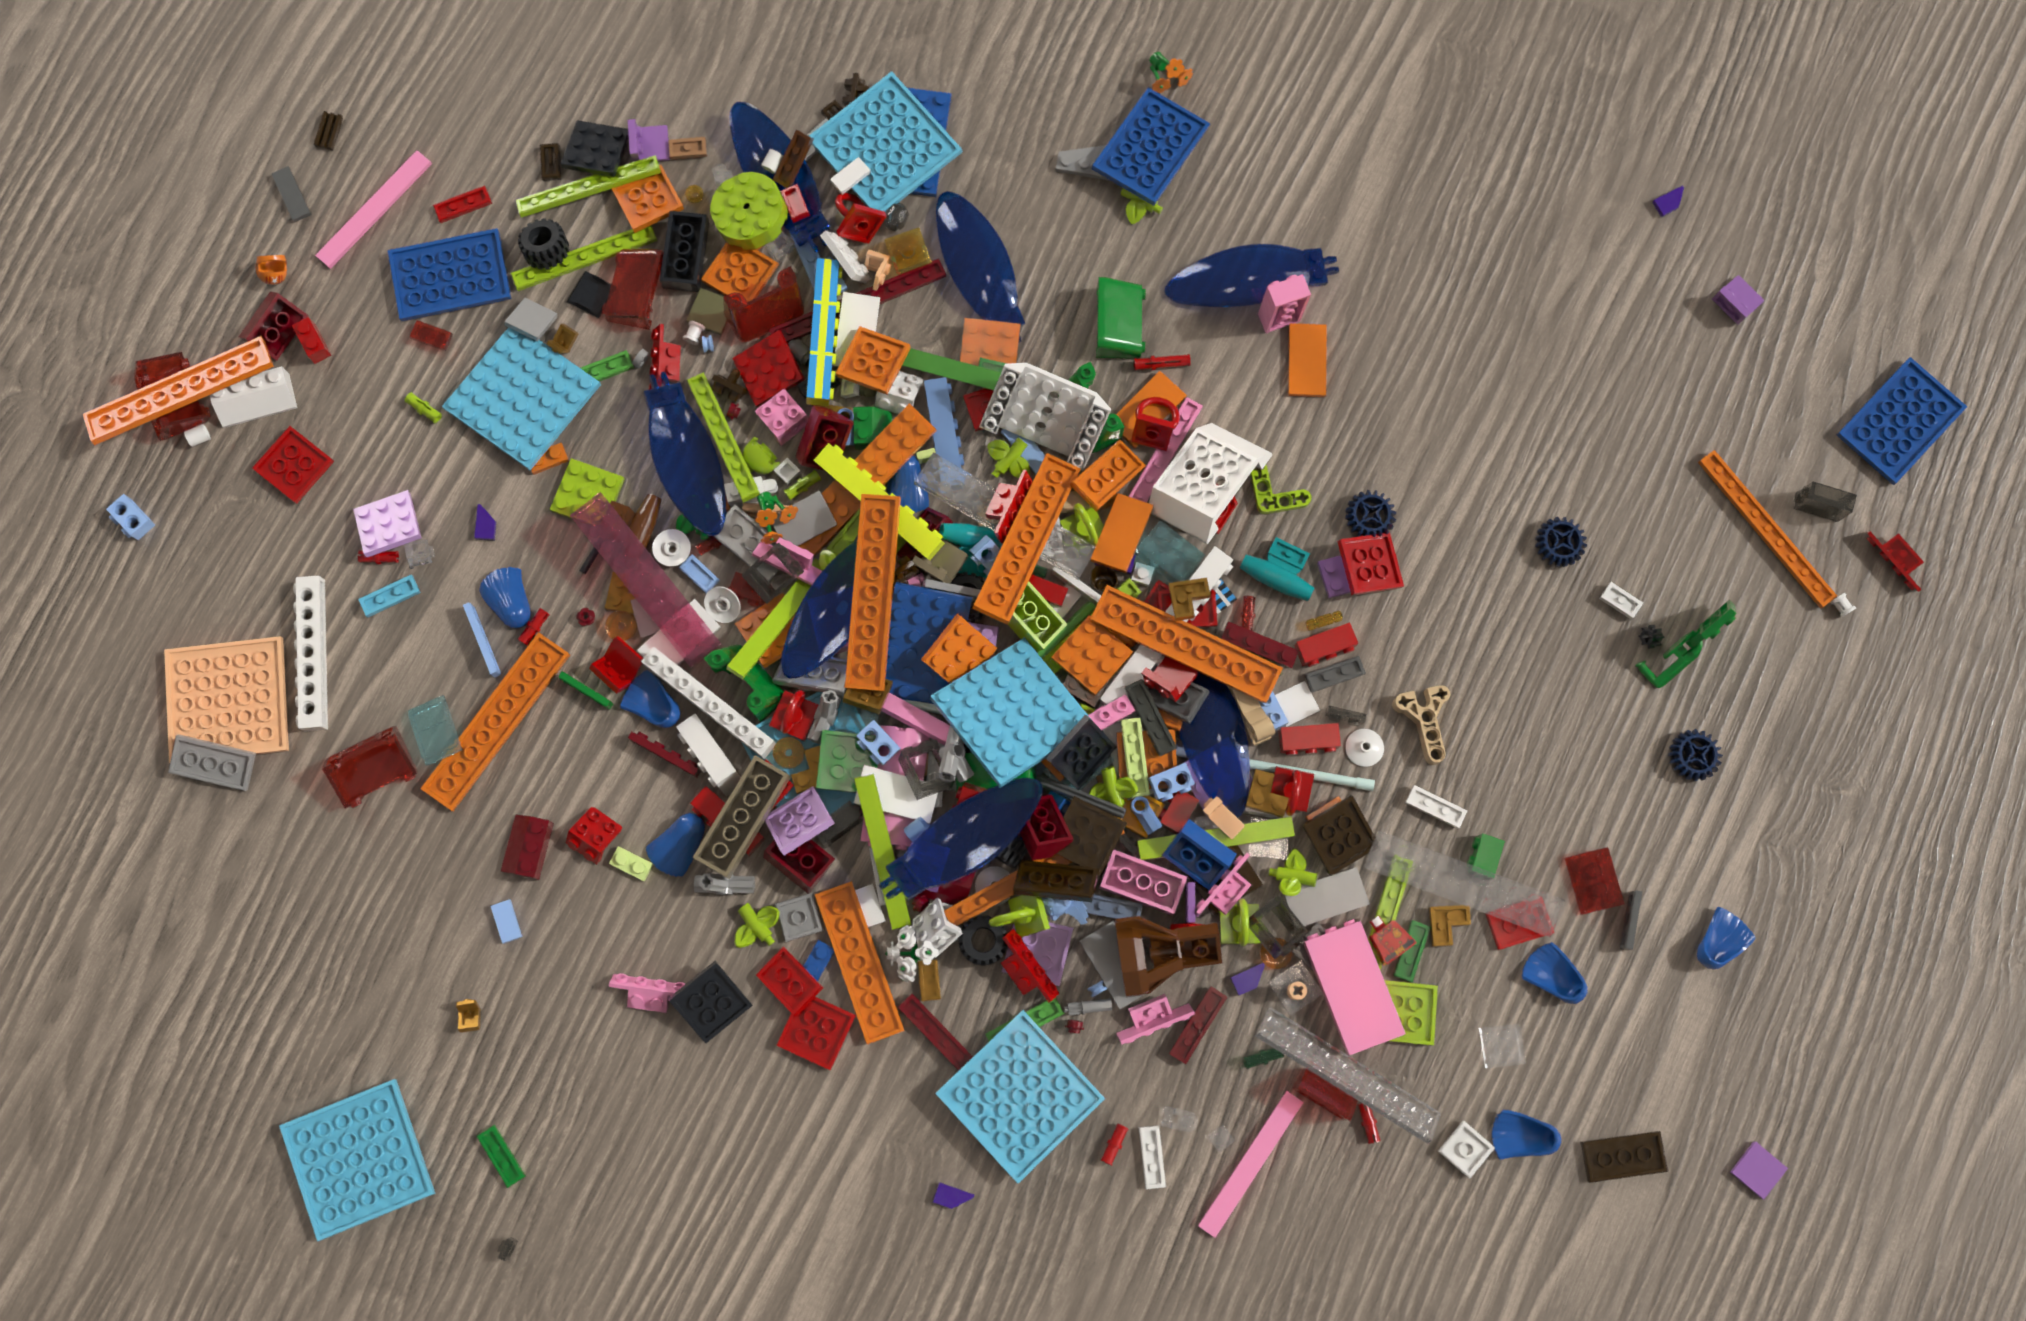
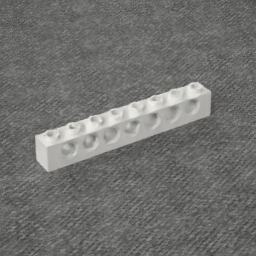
M320 576L296 577L293 591L296 595V602H294V612L296 613L294 630L297 632V639L294 641V647L297 651V658H295L294 663L297 670L295 686L298 689V696L295 697V704L298 708V715H296L295 721L298 729L304 732L328 730L325 580ZM312 594V598L306 601V596ZM312 612V617L306 620V615ZM313 631L312 636L306 639L307 633ZM313 649L312 656L307 658V652ZM313 668V674L307 677V671ZM313 687V693L311 695H307L308 689ZM314 706L313 713L308 715L309 707Z
M655 647L641 661L647 669L762 759H765L776 746L773 739Z

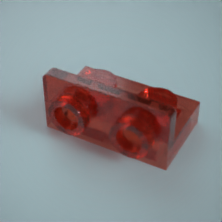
M735 572L730 587L727 588L736 594L739 601L743 599L748 601L747 604L758 607V605L762 606L765 604L772 585Z

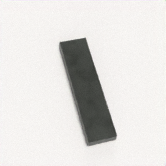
M1143 679L1125 686L1124 689L1158 756L1161 757L1177 749Z

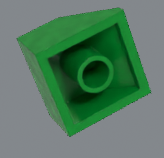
M853 407L855 450H864L892 422V412L876 407Z

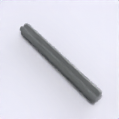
M1038 774L1035 778L1036 785L1071 799L1076 796L1116 817L1123 818L1125 816V808Z

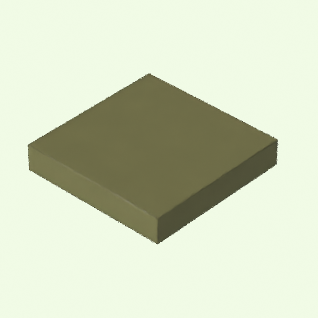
M700 288L686 321L688 324L689 321L698 322L705 327V330L722 336L736 302L735 300Z

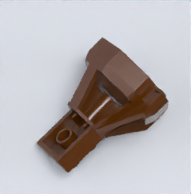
M1140 916L1115 919L1126 998L1150 994L1169 977L1179 971L1182 972L1183 969L1223 963L1217 923L1171 930ZM1142 939L1150 940L1151 942L1149 949L1151 962H1154V968L1149 971L1146 969Z

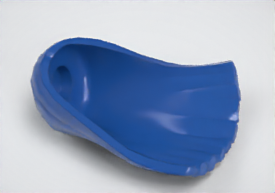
M913 455L888 481L886 493L888 495L893 493L895 496H900V505L902 507L907 505L917 513V511L919 512L929 507V496L919 461Z
M513 567L496 569L482 580L479 592L487 605L502 622L510 628L525 626L530 619L531 611L522 583L521 569Z
M648 670L643 671L630 684L620 704L621 709L632 712L661 728L672 727L680 718L679 705L668 694L660 680Z
M693 813L684 814L658 838L646 846L648 858L658 870L675 877L683 876L686 873L705 832L703 819Z
M1717 907L1708 930L1697 948V959L1708 969H1719L1745 951L1754 942L1756 937L1740 918L1722 907Z
M1552 942L1537 948L1528 957V961H1526L1522 971L1523 980L1551 993L1565 1003L1577 1004L1584 1000L1588 993V986L1582 975L1558 946Z
M1502 1110L1498 1113L1493 1123L1492 1142L1495 1147L1494 1151L1500 1160L1522 1156L1551 1155L1561 1145V1134L1557 1128L1522 1113Z

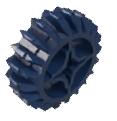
M1367 490L1366 494L1361 491L1358 494L1359 497L1354 495L1353 501L1348 502L1349 507L1345 509V512L1348 514L1345 516V519L1350 520L1347 526H1353L1351 533L1357 531V537H1360L1361 534L1364 536L1373 535V537L1379 534L1381 537L1383 533L1388 534L1389 530L1393 529L1392 523L1396 522V518L1393 516L1396 515V511L1392 510L1394 504H1388L1390 498L1383 499L1384 493L1378 496L1377 490L1372 495L1370 490ZM1366 502H1371V503H1374V504H1377V505H1376V506H1370V505H1369L1368 503H1366ZM1357 507L1360 509L1359 512L1362 514V519L1360 521L1358 520L1356 515ZM1381 510H1383L1385 515L1384 524L1379 516ZM1374 512H1375V514H1374L1373 517H1371V518L1368 517V518L1366 519V517L1368 516V513L1370 514V513H1374ZM1370 524V525H1372L1373 527H1377V528H1368V527H1365L1364 525Z
M1555 517L1554 521L1548 519L1547 523L1541 525L1542 529L1537 530L1538 535L1535 537V540L1538 543L1535 544V547L1540 548L1537 554L1543 553L1542 560L1549 559L1548 565L1555 562V567H1559L1560 564L1566 567L1568 563L1573 565L1575 561L1581 559L1580 555H1584L1585 551L1583 549L1587 547L1584 541L1587 537L1581 535L1584 533V530H1578L1580 524L1573 525V519L1567 522L1566 517H1563L1561 520L1559 517ZM1554 529H1562L1565 530L1566 533H1561L1558 530L1555 531ZM1548 536H1549L1548 539H1549V540L1551 541V543H1552L1551 548H1550L1549 545H1548V541H1547V537H1548ZM1571 536H1572V538H1573V540H1574V548H1573L1572 543L1570 542V537H1571ZM1565 537L1566 539L1563 541V543L1556 547V545L1559 543L1558 541L1562 540ZM1556 551H1561V552H1563L1564 554L1566 553V554H1568V555H1559V554H1557V553H1555V552H1556Z
M1697 729L1692 730V732L1687 730L1684 734H1678V738L1673 739L1675 745H1670L1669 747L1673 752L1668 754V756L1673 757V760L1669 763H1675L1676 766L1673 770L1679 769V776L1685 774L1686 780L1692 778L1693 781H1698L1699 779L1703 781L1706 780V776L1710 778L1713 776L1712 772L1715 773L1719 770L1716 766L1721 765L1722 762L1718 759L1722 758L1723 755L1717 751L1721 750L1722 747H1716L1715 744L1718 740L1711 741L1712 735L1709 734L1705 737V731L1703 730L1700 733ZM1691 741L1699 742L1703 745V747H1697L1694 743L1692 744ZM1682 749L1685 751V758H1684V759H1683V756H1682ZM1701 751L1699 754H1697L1696 758L1690 760V758L1693 757L1695 752L1697 753ZM1706 752L1708 753V761L1705 758ZM1692 763L1699 767L1700 770L1692 769L1687 764Z

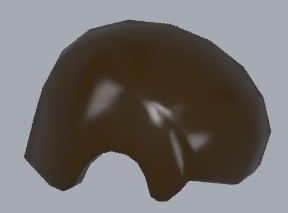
M1099 565L1092 569L1089 583L1092 590L1102 595L1107 585L1117 589L1118 578L1115 571L1109 570L1106 566Z

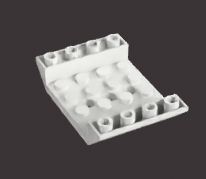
M1005 364L979 427L994 434H997L999 427L1069 456L1067 462L1084 471L1111 412V408L1098 393L1031 364ZM1050 392L1058 393L1059 397H1051ZM1049 407L1053 412L1046 413L1043 408ZM1043 422L1046 427L1039 428L1036 423Z
M1212 423L1196 428L1153 486L1149 504L1153 505L1151 514L1208 544L1218 531L1215 521L1255 467L1263 469L1271 458L1272 453ZM1189 464H1195L1193 469L1186 470ZM1210 472L1208 477H1201L1202 473ZM1218 480H1225L1223 485H1216Z

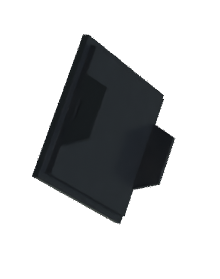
M585 271L567 302L600 318L618 287Z

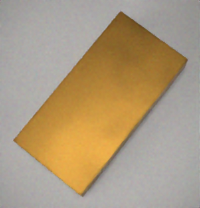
M931 960L929 965H925L923 961H918L921 1001L941 1000L938 961Z

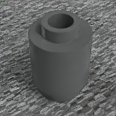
M792 339L788 346L795 360L799 364L807 366L810 359V348L800 339Z

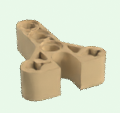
M1227 686L1242 718L1246 737L1251 747L1270 740L1271 736L1275 734V728L1271 719L1261 708L1259 701Z
M1445 686L1427 688L1424 691L1426 707H1421L1417 703L1415 691L1399 694L1392 702L1393 709L1398 713H1403L1416 724L1425 761L1430 765L1440 763L1446 755L1437 716L1442 705L1450 698L1449 689ZM1439 693V695H1443V697L1440 698L1435 695ZM1401 700L1407 704L1403 706V704H1399V701ZM1422 714H1427L1430 718V721L1424 722L1422 720ZM1427 732L1434 735V741L1427 739ZM1431 751L1438 753V760L1431 757Z

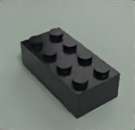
M669 212L660 274V283L663 289L699 292L710 224L707 214Z

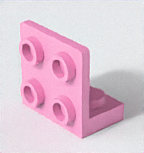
M785 389L755 410L758 417L774 434L780 446L802 431L808 421L807 414Z

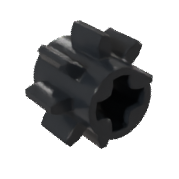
M1655 625L1641 628L1643 632L1638 636L1642 642L1641 645L1648 644V649L1662 645L1661 641L1665 638L1661 632L1662 628L1655 629Z

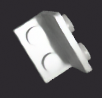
M936 898L912 920L918 948L923 945L924 941H930L933 948L938 949L939 955L962 935L960 927L946 920L943 905L939 898Z

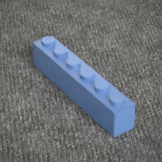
M946 377L925 380L924 387L930 423L937 429L933 434L942 493L964 490V483H967L966 472H962L961 465H964L963 454H959L958 448L961 447L960 436H956L955 430H958L957 418L953 419L952 412H955L954 401H950L949 397L952 394L951 383H947Z

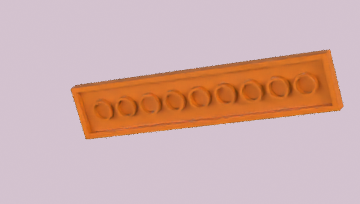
M262 336L84 413L83 417L90 441L97 445L274 367Z
M909 403L855 459L858 463L856 467L861 471L863 469L868 471L872 475L870 479L873 482L879 481L885 485L937 429ZM834 480L822 495L838 525L798 546L814 554L813 558L850 521L861 505V501L837 480Z
M1046 453L972 609L1004 624H1009L1072 489L1070 483L1078 476L1080 468Z
M861 494L845 688L885 690L901 504L900 496Z
M1109 585L1106 586L1090 618V621L1189 668L1197 670L1265 704L1283 669L1183 620L1175 621L1174 616Z
M538 632L421 787V790L454 812L570 657V654Z

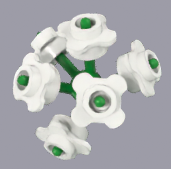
M913 925L902 927L897 935V945L893 946V942H891V948H887L885 953L887 960H891V966H893V962L898 963V976L905 982H909V980L913 982L915 980L916 972L914 970L916 969L917 961H923L925 965H929L931 960L939 955L938 949H934L930 941H924L923 945L918 948ZM902 948H912L911 952H900Z

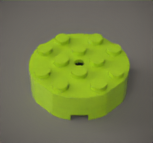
M744 172L724 181L715 191L710 204V214L722 238L728 244L742 247L744 250L757 249L774 241L781 234V228L788 218L787 206L776 183L768 176L756 172Z

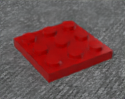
M779 330L732 358L737 369L740 371V375L755 406L758 408L781 390L785 389L787 391L805 380L782 332Z
M289 426L252 469L298 504L335 461Z
M1390 532L1388 534L1383 533L1381 537L1379 534H1376V537L1367 535L1337 541L1351 596L1404 587Z
M814 997L796 1017L791 1013L776 1046L831 1071L856 1015Z

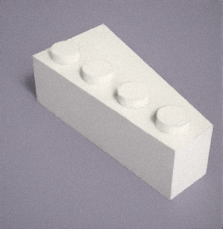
M693 714L676 726L680 732L677 736L683 744L688 743L690 747L687 750L693 758L697 757L700 760L697 764L703 773L706 771L709 773L708 780L712 786H718L724 795L728 797L741 777L698 716Z

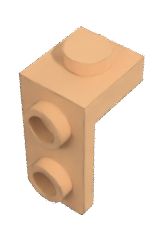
M868 250L865 267L868 270L877 272L873 289L877 290L879 285H883L886 275L890 272V256Z
M1217 796L1214 799H1208L1203 805L1205 807L1203 813L1230 839H1233L1245 827L1223 805V802Z

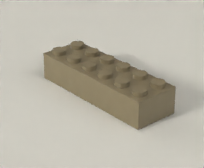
M754 755L693 858L730 879L791 777Z

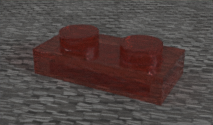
M417 320L409 337L412 340L446 351L453 334Z

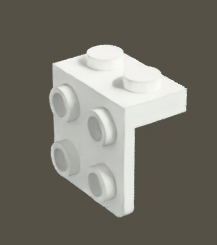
M899 371L887 395L877 391L875 407L899 414L909 403L913 406L923 379Z

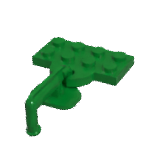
M1729 599L1701 623L1699 629L1690 631L1674 643L1663 654V658L1667 659L1674 653L1678 659L1658 676L1647 667L1646 661L1637 663L1635 667H1638L1639 671L1654 687L1662 688L1699 656L1703 647L1702 640H1707L1709 637L1711 639L1715 638L1721 632L1720 628L1724 624L1728 626L1736 619L1735 604ZM1685 642L1690 647L1689 650L1683 646Z

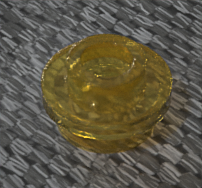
M690 185L685 191V196L689 202L698 203L703 199L704 192L700 186ZM693 193H698L697 196L692 197Z

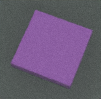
M1188 882L1185 887L1186 923L1195 924V882Z
M1753 1141L1730 1173L1759 1198L1764 1200L1788 1168L1760 1144Z

